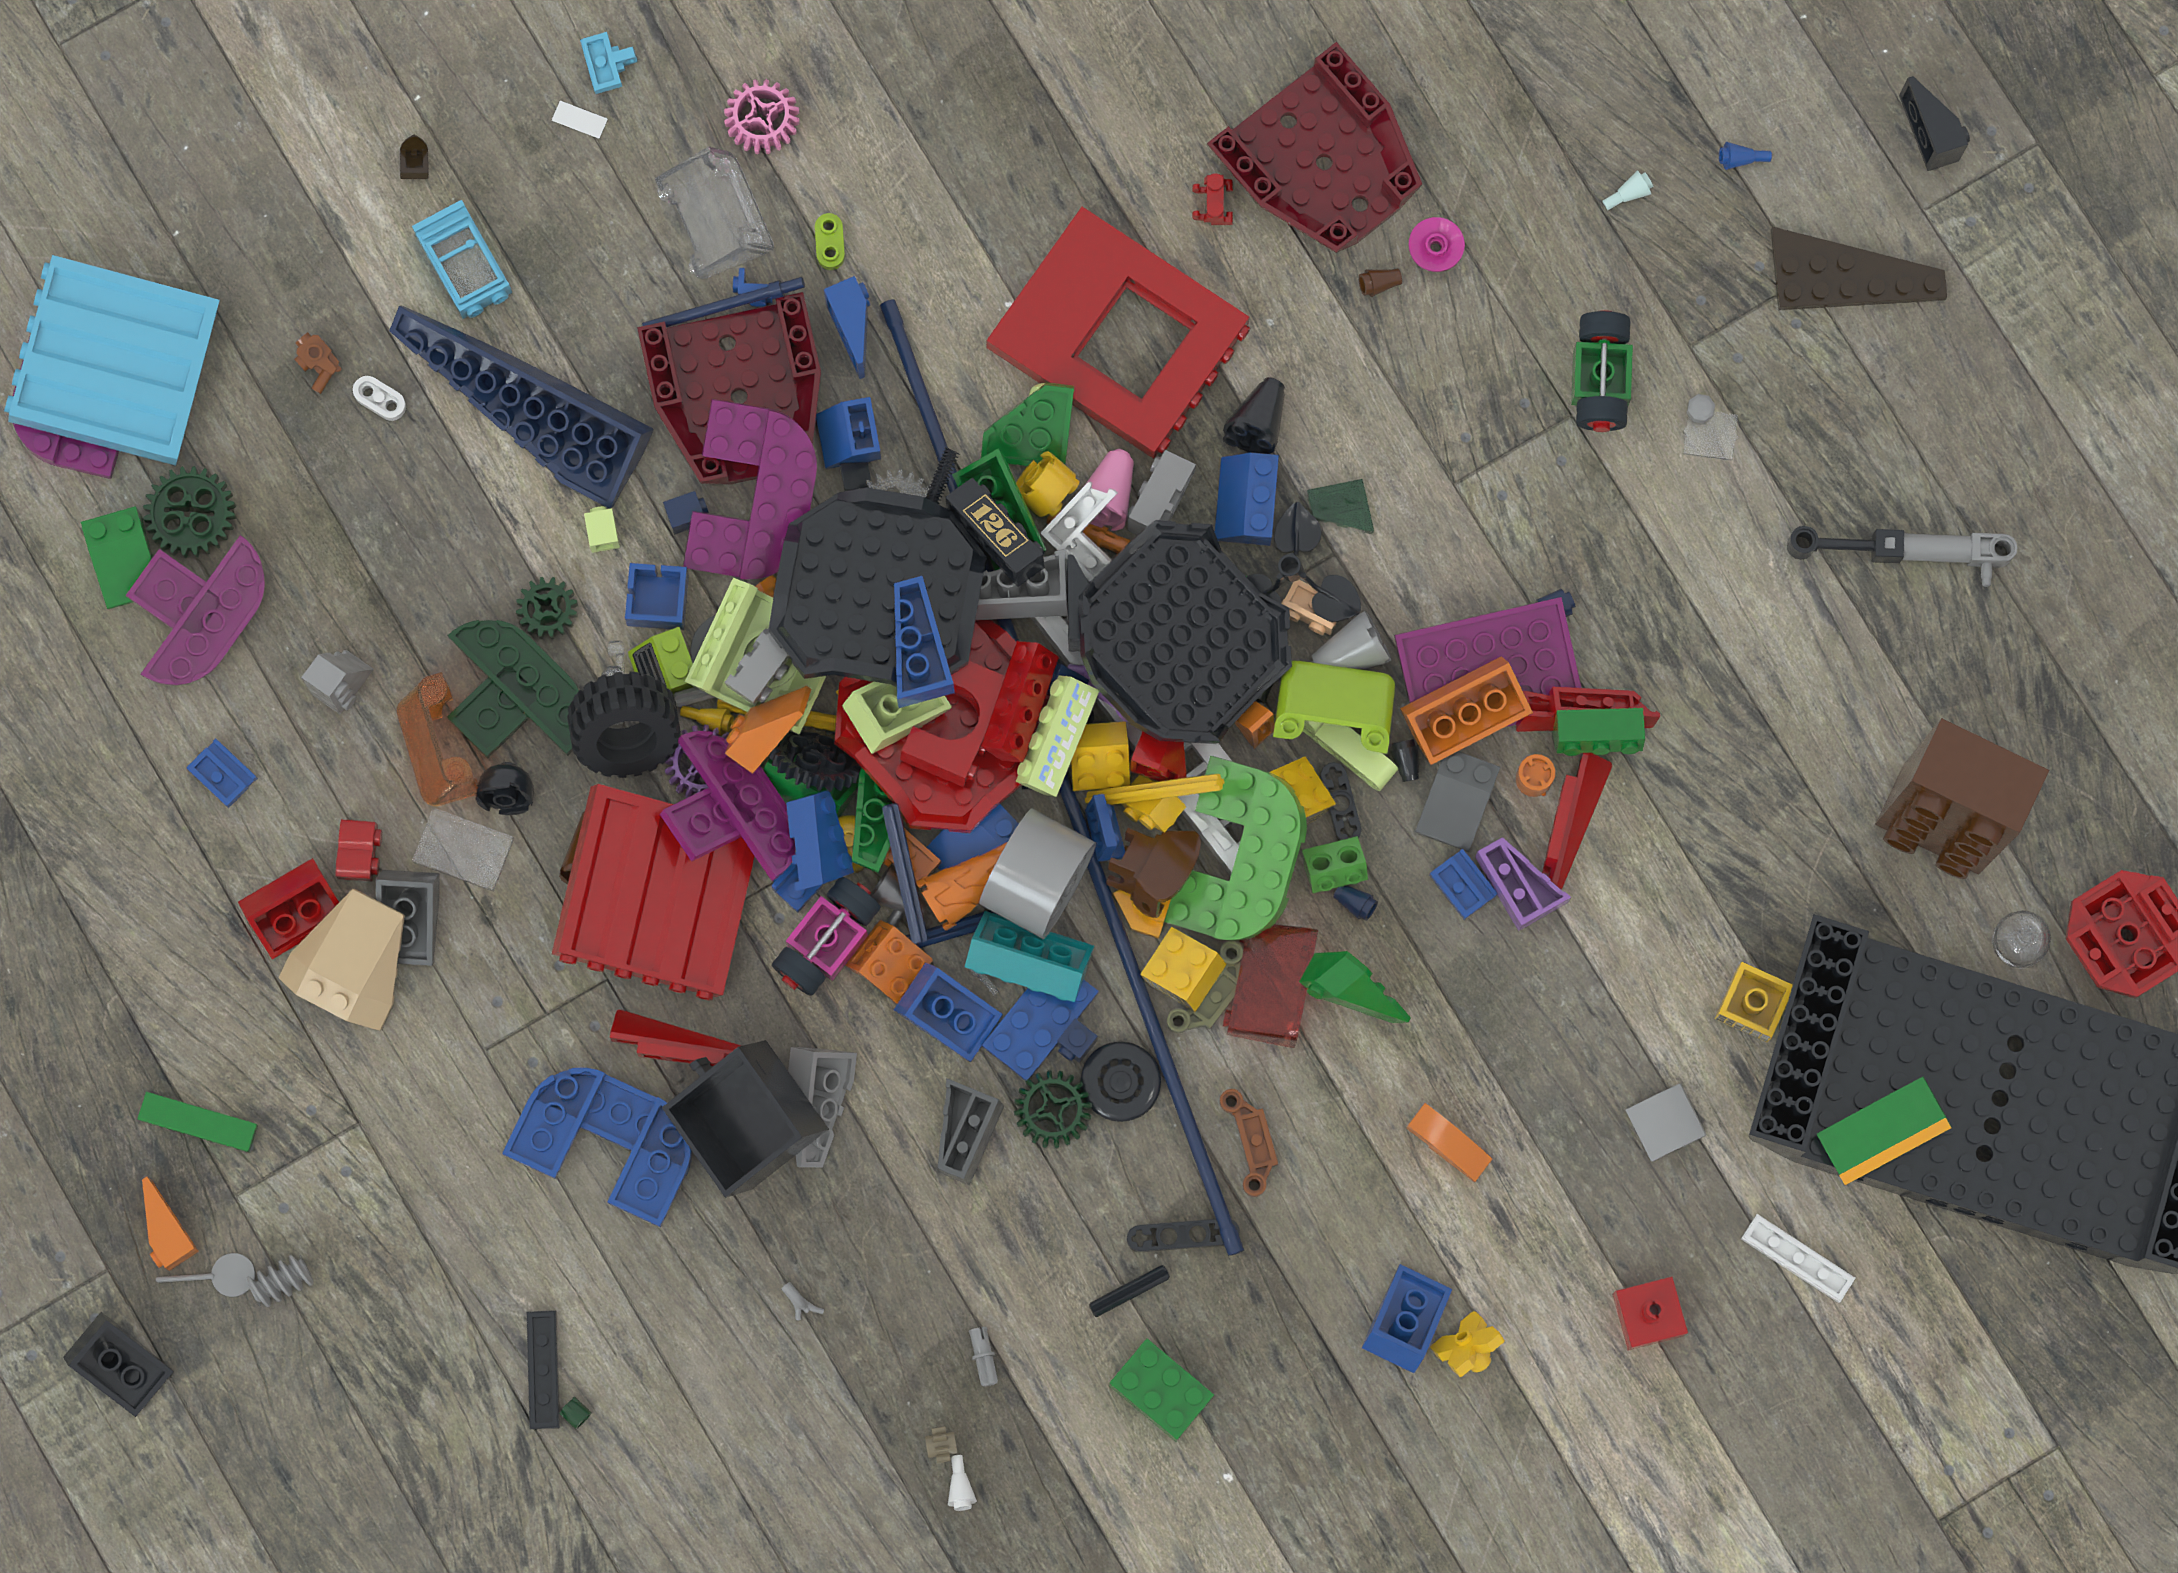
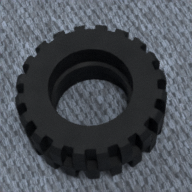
M630 671L629 674L614 672L612 676L607 677L603 675L598 677V681L594 683L590 681L583 687V691H578L573 698L574 700L569 705L567 718L573 752L577 756L578 761L587 766L589 770L595 773L600 771L603 776L607 777L617 775L618 778H626L627 775L634 774V777L639 776L644 771L648 770L651 772L657 769L659 763L663 765L670 758V754L672 755L678 747L681 731L676 701L671 690L660 680L657 679L655 681L654 677L647 674L641 676L638 672ZM620 722H639L627 728H609Z

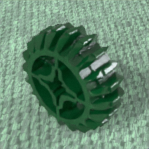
M1048 1070L1046 1074L1047 1080H1043L1041 1074L1037 1073L1035 1075L1037 1084L1027 1079L1026 1085L1030 1090L1019 1089L1018 1093L1025 1097V1099H1015L1014 1104L1023 1107V1109L1015 1110L1014 1116L1024 1117L1017 1122V1127L1028 1126L1023 1131V1136L1027 1137L1033 1132L1035 1134L1032 1138L1033 1144H1036L1039 1138H1043L1042 1147L1047 1148L1048 1141L1054 1140V1148L1058 1149L1059 1139H1063L1064 1144L1069 1146V1135L1078 1140L1080 1135L1076 1129L1087 1130V1125L1081 1122V1120H1091V1115L1083 1112V1110L1091 1109L1092 1103H1082L1089 1096V1093H1078L1083 1084L1079 1082L1073 1087L1071 1085L1074 1080L1073 1075H1070L1065 1082L1062 1080L1063 1071L1058 1072L1057 1079H1052V1071ZM1048 1087L1061 1088L1067 1091L1071 1097L1055 1098ZM1040 1091L1044 1104L1035 1113L1029 1115L1030 1101ZM1047 1097L1055 1107H1061V1110H1058V1121L1051 1112H1045V1109L1048 1110ZM1077 1105L1076 1118L1066 1128L1062 1115L1071 1106ZM1048 1120L1054 1124L1058 1132L1044 1131L1038 1128L1034 1122Z

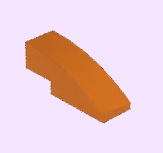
M1424 1103L1406 1128L1429 1145L1431 1150L1474 1182H1476L1492 1160L1468 1136L1426 1103Z

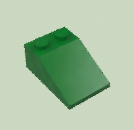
M136 506L81 522L87 548L107 609L133 603L132 600L126 597V594L153 558L142 515Z

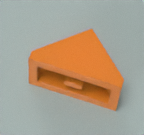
M1256 701L1235 722V725L1254 749L1274 732V714Z

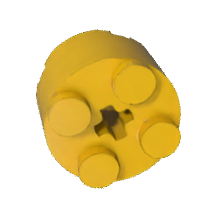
M1047 451L1040 455L1043 460L1038 464L1033 460L1016 481L1026 506L1038 517H1043L1047 514L1052 517L1055 516L1063 506L1062 500L1067 494L1073 493L1080 483L1076 479V474L1051 452Z

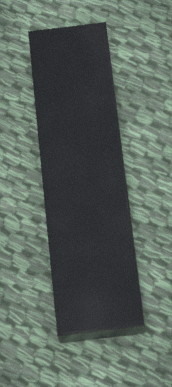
M557 1311L527 1312L530 1430L559 1429Z

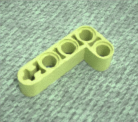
M1305 720L1303 732L1373 789L1381 791L1398 771V767L1384 754L1367 750L1361 742V736L1352 728Z

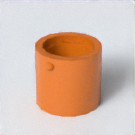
M1533 754L1527 756L1521 762L1516 773L1518 789L1529 797L1546 796V792L1555 778V767L1551 760L1543 755Z

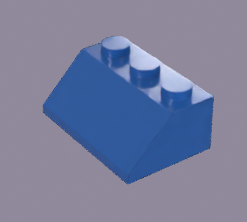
M1245 453L1221 457L1215 534L1218 541L1271 545L1279 455Z

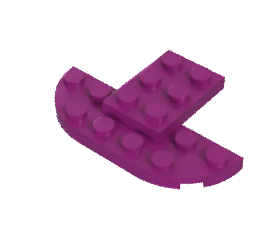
M241 535L238 537L207 582L160 549L156 552L128 591L126 597L172 628V631L141 672V676L159 684L183 685L205 677L221 662L257 611L264 594L265 581L261 560L255 549Z
M694 731L681 735L678 743L709 788L664 809L660 814L691 861L742 837L771 881H774L785 872L792 863V856L796 855L795 838H790L786 803L761 766L752 774L725 754L728 746L726 739L715 736L710 731Z

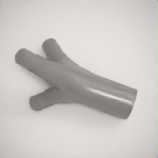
M791 1282L782 1287L781 1290L794 1305L795 1319L797 1321L801 1320L802 1310L805 1313L809 1311L819 1314L824 1313L823 1308L816 1307L808 1302Z

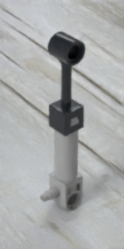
M1799 526L1796 528L1787 541L1789 554L1799 560L1807 559L1813 552H1817V549L1872 551L1871 561L1875 563L1900 564L1902 560L1967 563V566L1981 567L1982 586L1984 587L1991 586L1992 567L2001 568L2008 565L2018 549L2014 538L2007 534L1972 533L1970 536L1908 534L1904 533V530L1876 529L1872 535V540L1818 538L1817 532L1809 526ZM1803 537L1808 540L1810 546L1808 548H1801L1797 545L1796 539ZM1997 545L2003 546L2007 550V556H1999L1995 552L1994 547Z

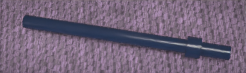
M799 277L785 282L780 280L768 284V287L642 323V326L665 322L666 327H670L770 297L773 300L785 296V293L805 288L804 279Z

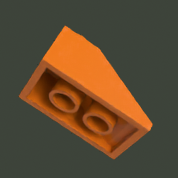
M808 686L802 687L752 707L744 716L739 714L730 726L732 731L726 738L728 746L725 754L753 774L802 717L811 688Z

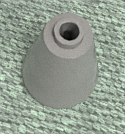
M1366 611L1359 613L1311 655L1312 663L1360 670L1386 664L1392 659L1386 645L1383 644L1380 638L1381 635Z

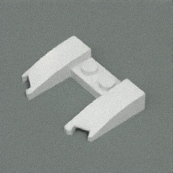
M1088 482L1040 533L1058 551L1064 549L1066 559L1068 555H1074L1082 572L1089 581L1111 559L1083 533V530L1118 493L1111 488L1108 490V493L1093 489L1092 482Z

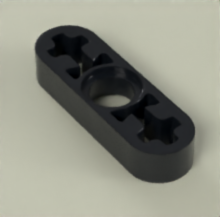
M1328 763L1322 769L1320 780L1328 791L1334 790L1332 779H1326V776L1329 775L1332 769H1334L1336 774L1340 773L1341 776L1337 780L1338 787L1345 786L1346 790H1336L1330 795L1333 800L1337 796H1344L1349 801V807L1345 811H1338L1334 807L1329 809L1335 836L1338 841L1348 839L1347 834H1341L1340 832L1344 829L1343 819L1337 821L1336 817H1346L1352 813L1353 817H1348L1347 819L1350 828L1356 829L1352 837L1358 836L1359 839L1362 829L1347 772L1339 763Z

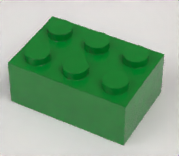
M1147 1338L1109 1383V1387L1175 1442L1179 1440L1214 1397L1210 1390Z

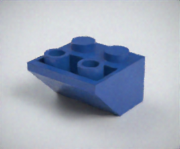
M870 397L844 401L816 414L825 469L840 467L841 463L881 460Z

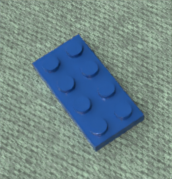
M1083 980L1075 1002L1060 1000L1053 995L1041 991L1035 992L1027 988L982 1044V1047L1026 1081L1033 1076L1057 1046V1040L1074 1019H1078L1099 991Z

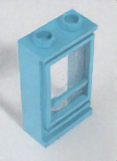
M462 200L412 226L418 241L462 319L478 316L484 311L483 308L492 303L497 305L504 302L509 297L508 295L512 293L508 281Z

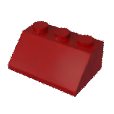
M313 858L238 901L247 921L271 959L298 945L339 903V900Z

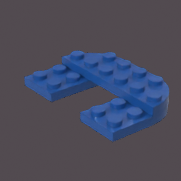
M571 1068L554 1076L551 1075L541 1082L529 1097L502 1153L510 1159L556 1179L580 1128L630 1150L631 1153L607 1203L660 1228L685 1176L689 1172L692 1160V1150L662 1109L667 1104L666 1101L610 1077L602 1071L591 1068Z

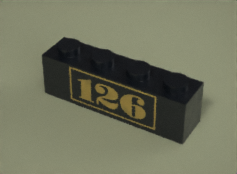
M971 478L945 497L947 509L953 512L975 542L1017 587L1045 568L1043 557L1045 552L1037 541L1032 542L1027 537L1024 527L1019 522L1014 523L1009 518L1007 509L1001 503L996 504L985 485H979Z

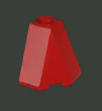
M1142 731L1131 759L1130 771L1156 781L1187 778L1184 742L1159 741Z

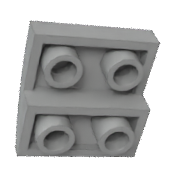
M1681 1083L1626 1109L1651 1162L1707 1135Z

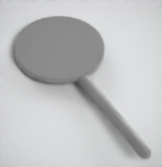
M230 1253L220 1257L209 1274L161 1276L156 1278V1282L211 1279L218 1292L228 1297H238L250 1290L246 1277L250 1276L255 1280V1269L247 1257L238 1253Z

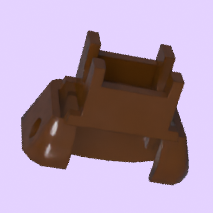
M1127 828L1125 841L1130 842V845L1124 847L1125 854L1121 861L1111 857L1108 870L1121 875V877L1109 875L1106 884L1131 894L1130 900L1133 901V904L1141 913L1151 918H1158L1164 908V904L1160 902L1172 899L1189 879L1199 858L1201 848L1200 835L1196 831H1166L1165 833L1162 832L1161 835L1156 834L1155 838Z

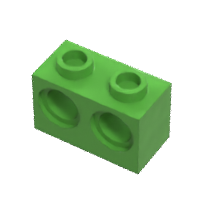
M1358 836L1302 850L1304 869L1312 893L1329 891L1333 888L1368 880L1366 860Z

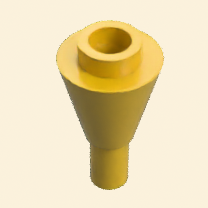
M682 706L680 710V716L697 720L703 726L708 725L712 731L718 728L720 736L731 730L730 726L734 721L730 709L727 708L696 709Z

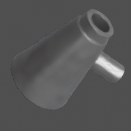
M889 867L876 884L870 896L879 904L894 909L886 922L897 927L905 914L897 873ZM919 895L922 912L924 913L928 904Z

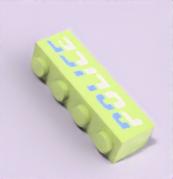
M1058 676L1050 688L1051 696L1048 703L1039 715L1040 723L1036 732L1032 735L1027 755L1023 763L1021 762L1018 767L1017 783L1043 795L1057 797L1098 696V689L1072 677Z

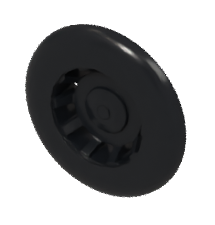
M1111 1042L1099 1047L1087 1058L1080 1077V1082L1083 1084L1081 1091L1082 1093H1089L1085 1101L1092 1103L1091 1109L1099 1116L1117 1122L1130 1121L1147 1113L1155 1104L1161 1089V1074L1156 1061L1144 1048L1130 1042ZM1118 1061V1065L1113 1067L1110 1065L1111 1062ZM1122 1061H1127L1131 1064L1126 1066L1122 1064ZM1135 1066H1136V1067L1139 1069V1071H1140L1138 1074H1136V1073L1133 1071V1068H1134ZM1104 1067L1108 1070L1105 1075L1101 1073ZM1143 1078V1085H1138V1079ZM1098 1079L1103 1080V1086H1098ZM1136 1090L1141 1091L1138 1097L1133 1095ZM1105 1091L1108 1097L1105 1098L1101 1092ZM1128 1098L1131 1100V1102L1123 1103V1100ZM1111 1100H1119V1103L1111 1102Z

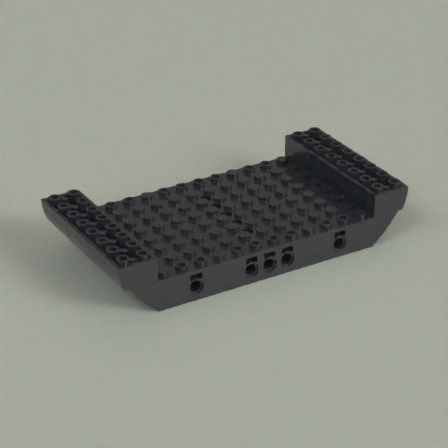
M1813 914L1748 1136L1750 1140L1795 1163L1839 1176L1817 1133L1924 1076L1952 1128L1854 1181L2125 1266L2178 1274V1034L1868 938L1869 931ZM2014 1036L2021 1040V1051L2013 1052L2008 1048L2007 1040L2009 1037ZM2002 1064H2009L2013 1067L2015 1074L2012 1079H2005L2000 1075L1999 1069ZM2000 1091L2005 1094L2007 1098L2005 1106L1998 1107L1992 1102V1094L1994 1092ZM1994 1119L1998 1123L1999 1131L1997 1134L1993 1135L1985 1131V1120ZM1984 1146L1990 1150L1991 1159L1988 1162H1982L1977 1158L1976 1150L1978 1147Z

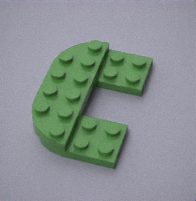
M1210 756L1205 775L1220 774L1225 783L1220 791L1200 793L1195 811L1244 825L1242 838L1230 881L1193 870L1183 888L1171 899L1164 922L1213 936L1217 939L1244 940L1255 937V935L1272 927L1287 906L1289 898H1286L1300 845L1301 842L1305 843L1307 831L1304 807L1301 806L1294 793V789L1282 778L1264 770L1216 756Z

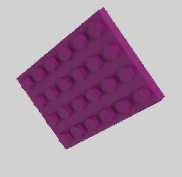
M1562 597L1394 635L1409 704L1501 656L1509 662L1522 691L1549 695L1553 686L1581 688Z

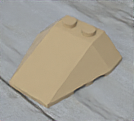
M352 889L290 953L279 979L297 996L343 1020L380 1031L394 1004L395 995L393 993L395 978H397L398 972L397 961L401 948L405 915L356 889Z

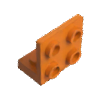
M880 920L847 962L846 966L854 973L865 977L894 1003L898 1004L925 962L931 964L933 960L896 927Z

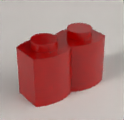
M341 819L335 876L338 879L372 882L373 875H378L380 860L375 858L376 846L381 847L382 829H378L376 822Z

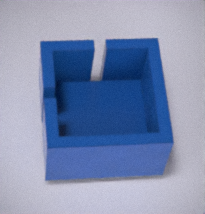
M630 563L628 576L629 594H627L625 611L627 626L660 629L680 627V630H684L689 579L687 567L661 565L662 577H657L656 565Z

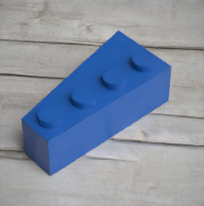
M923 576L894 583L898 707L902 708L955 693L953 680Z

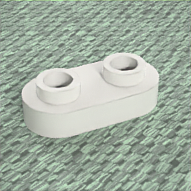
M371 376L360 377L354 383L353 394L355 399L364 407L389 421L397 420L404 415L406 403L403 396L394 389ZM366 389L373 390V394L371 396L363 395ZM390 403L397 405L394 411L387 410V406Z

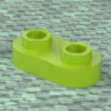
M826 213L821 215L815 222L817 261L826 270H836L842 266L845 260L843 224L837 215ZM831 223L834 227L832 230H825L824 225ZM828 250L836 252L833 257H827L825 253Z

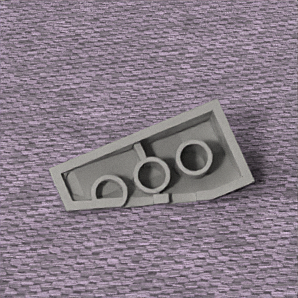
M791 1047L788 1072L829 1128L827 1132L823 1133L796 1155L797 1167L823 1168L834 1137L832 1131L837 1116H841L844 1110L841 1104L846 1090L851 1091L854 1083L857 1053L820 1048Z

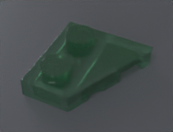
M1363 479L1307 490L1311 514L1317 521L1331 522L1340 527L1363 530L1367 534L1374 533Z

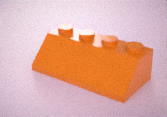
M1502 656L1400 708L1412 735L1430 765L1533 713L1509 662Z

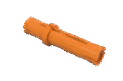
M1062 510L1053 517L1049 515L1046 523L1049 524ZM1090 523L1083 530V533L1099 548L1103 547L1117 554L1131 542L1130 539L1110 532L1109 528L1105 526L1101 528Z

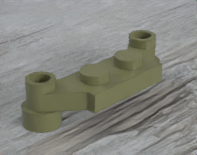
M1228 941L1222 945L1220 956L1227 965L1196 1012L1191 1009L1187 1011L1174 1009L1169 1013L1167 1026L1172 1032L1183 1033L1186 1030L1204 1026L1210 1030L1240 992L1245 982L1241 980L1240 961L1243 956V949L1239 943ZM1232 951L1236 954V957L1229 959L1226 953ZM1181 1019L1184 1024L1177 1027L1173 1024V1021Z

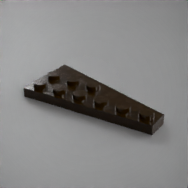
M1773 226L1771 228L1778 310L1942 301L1947 299L1945 270Z

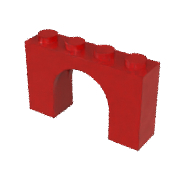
M969 661L968 665L952 674L951 677L955 691L953 694L967 700L977 713L978 724L975 729L963 738L949 740L913 726L901 750L900 760L962 787L965 786L967 779L973 780L979 764L975 763L979 754L984 756L986 752L981 745L1005 678L1004 675Z

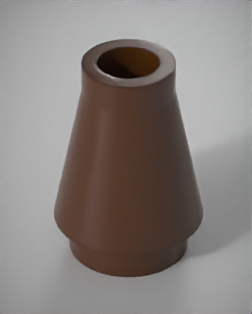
M1398 268L1366 269L1358 277L1360 290L1364 296L1370 295V297H1373L1390 288L1401 285V272Z

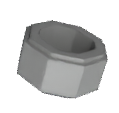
M1697 394L1688 402L1687 415L1693 422L1704 424L1713 417L1715 404L1709 396Z

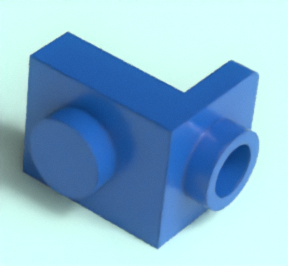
M739 268V276L733 277V293H738V295L768 287V284L746 283L745 268ZM770 297L750 303V305L763 307L766 306V303L773 304V299Z

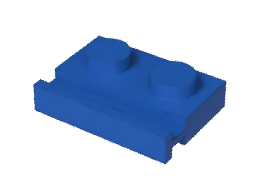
M216 738L208 748L206 747L186 767L228 808L258 779Z
M1463 849L1429 874L1463 920L1467 919L1498 895Z

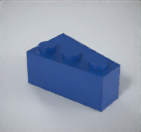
M826 790L787 802L790 838H795L796 855L792 856V864L797 865L799 881L794 883L795 891L822 885L854 873L852 858L848 853L844 832L840 826L831 793Z

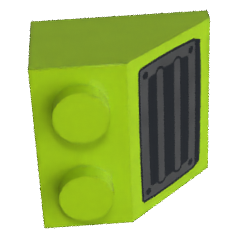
M680 627L654 635L628 651L634 672H638L641 676L644 674L650 675L655 678V681L657 679L660 680L671 690L673 695L675 692L694 687L685 682L693 663Z

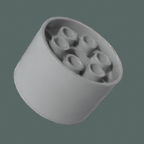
M1031 808L1018 824L997 860L984 887L979 904L1036 936L1045 939L1059 920L1078 887L1093 856L1096 842Z

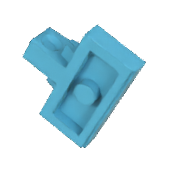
M607 32L581 39L595 94L623 87L619 72L625 71L624 66L638 62L633 47L619 50L618 46L611 47Z

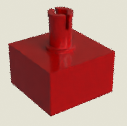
M1673 1277L1617 1290L1612 1294L1627 1350L1668 1341L1688 1334Z

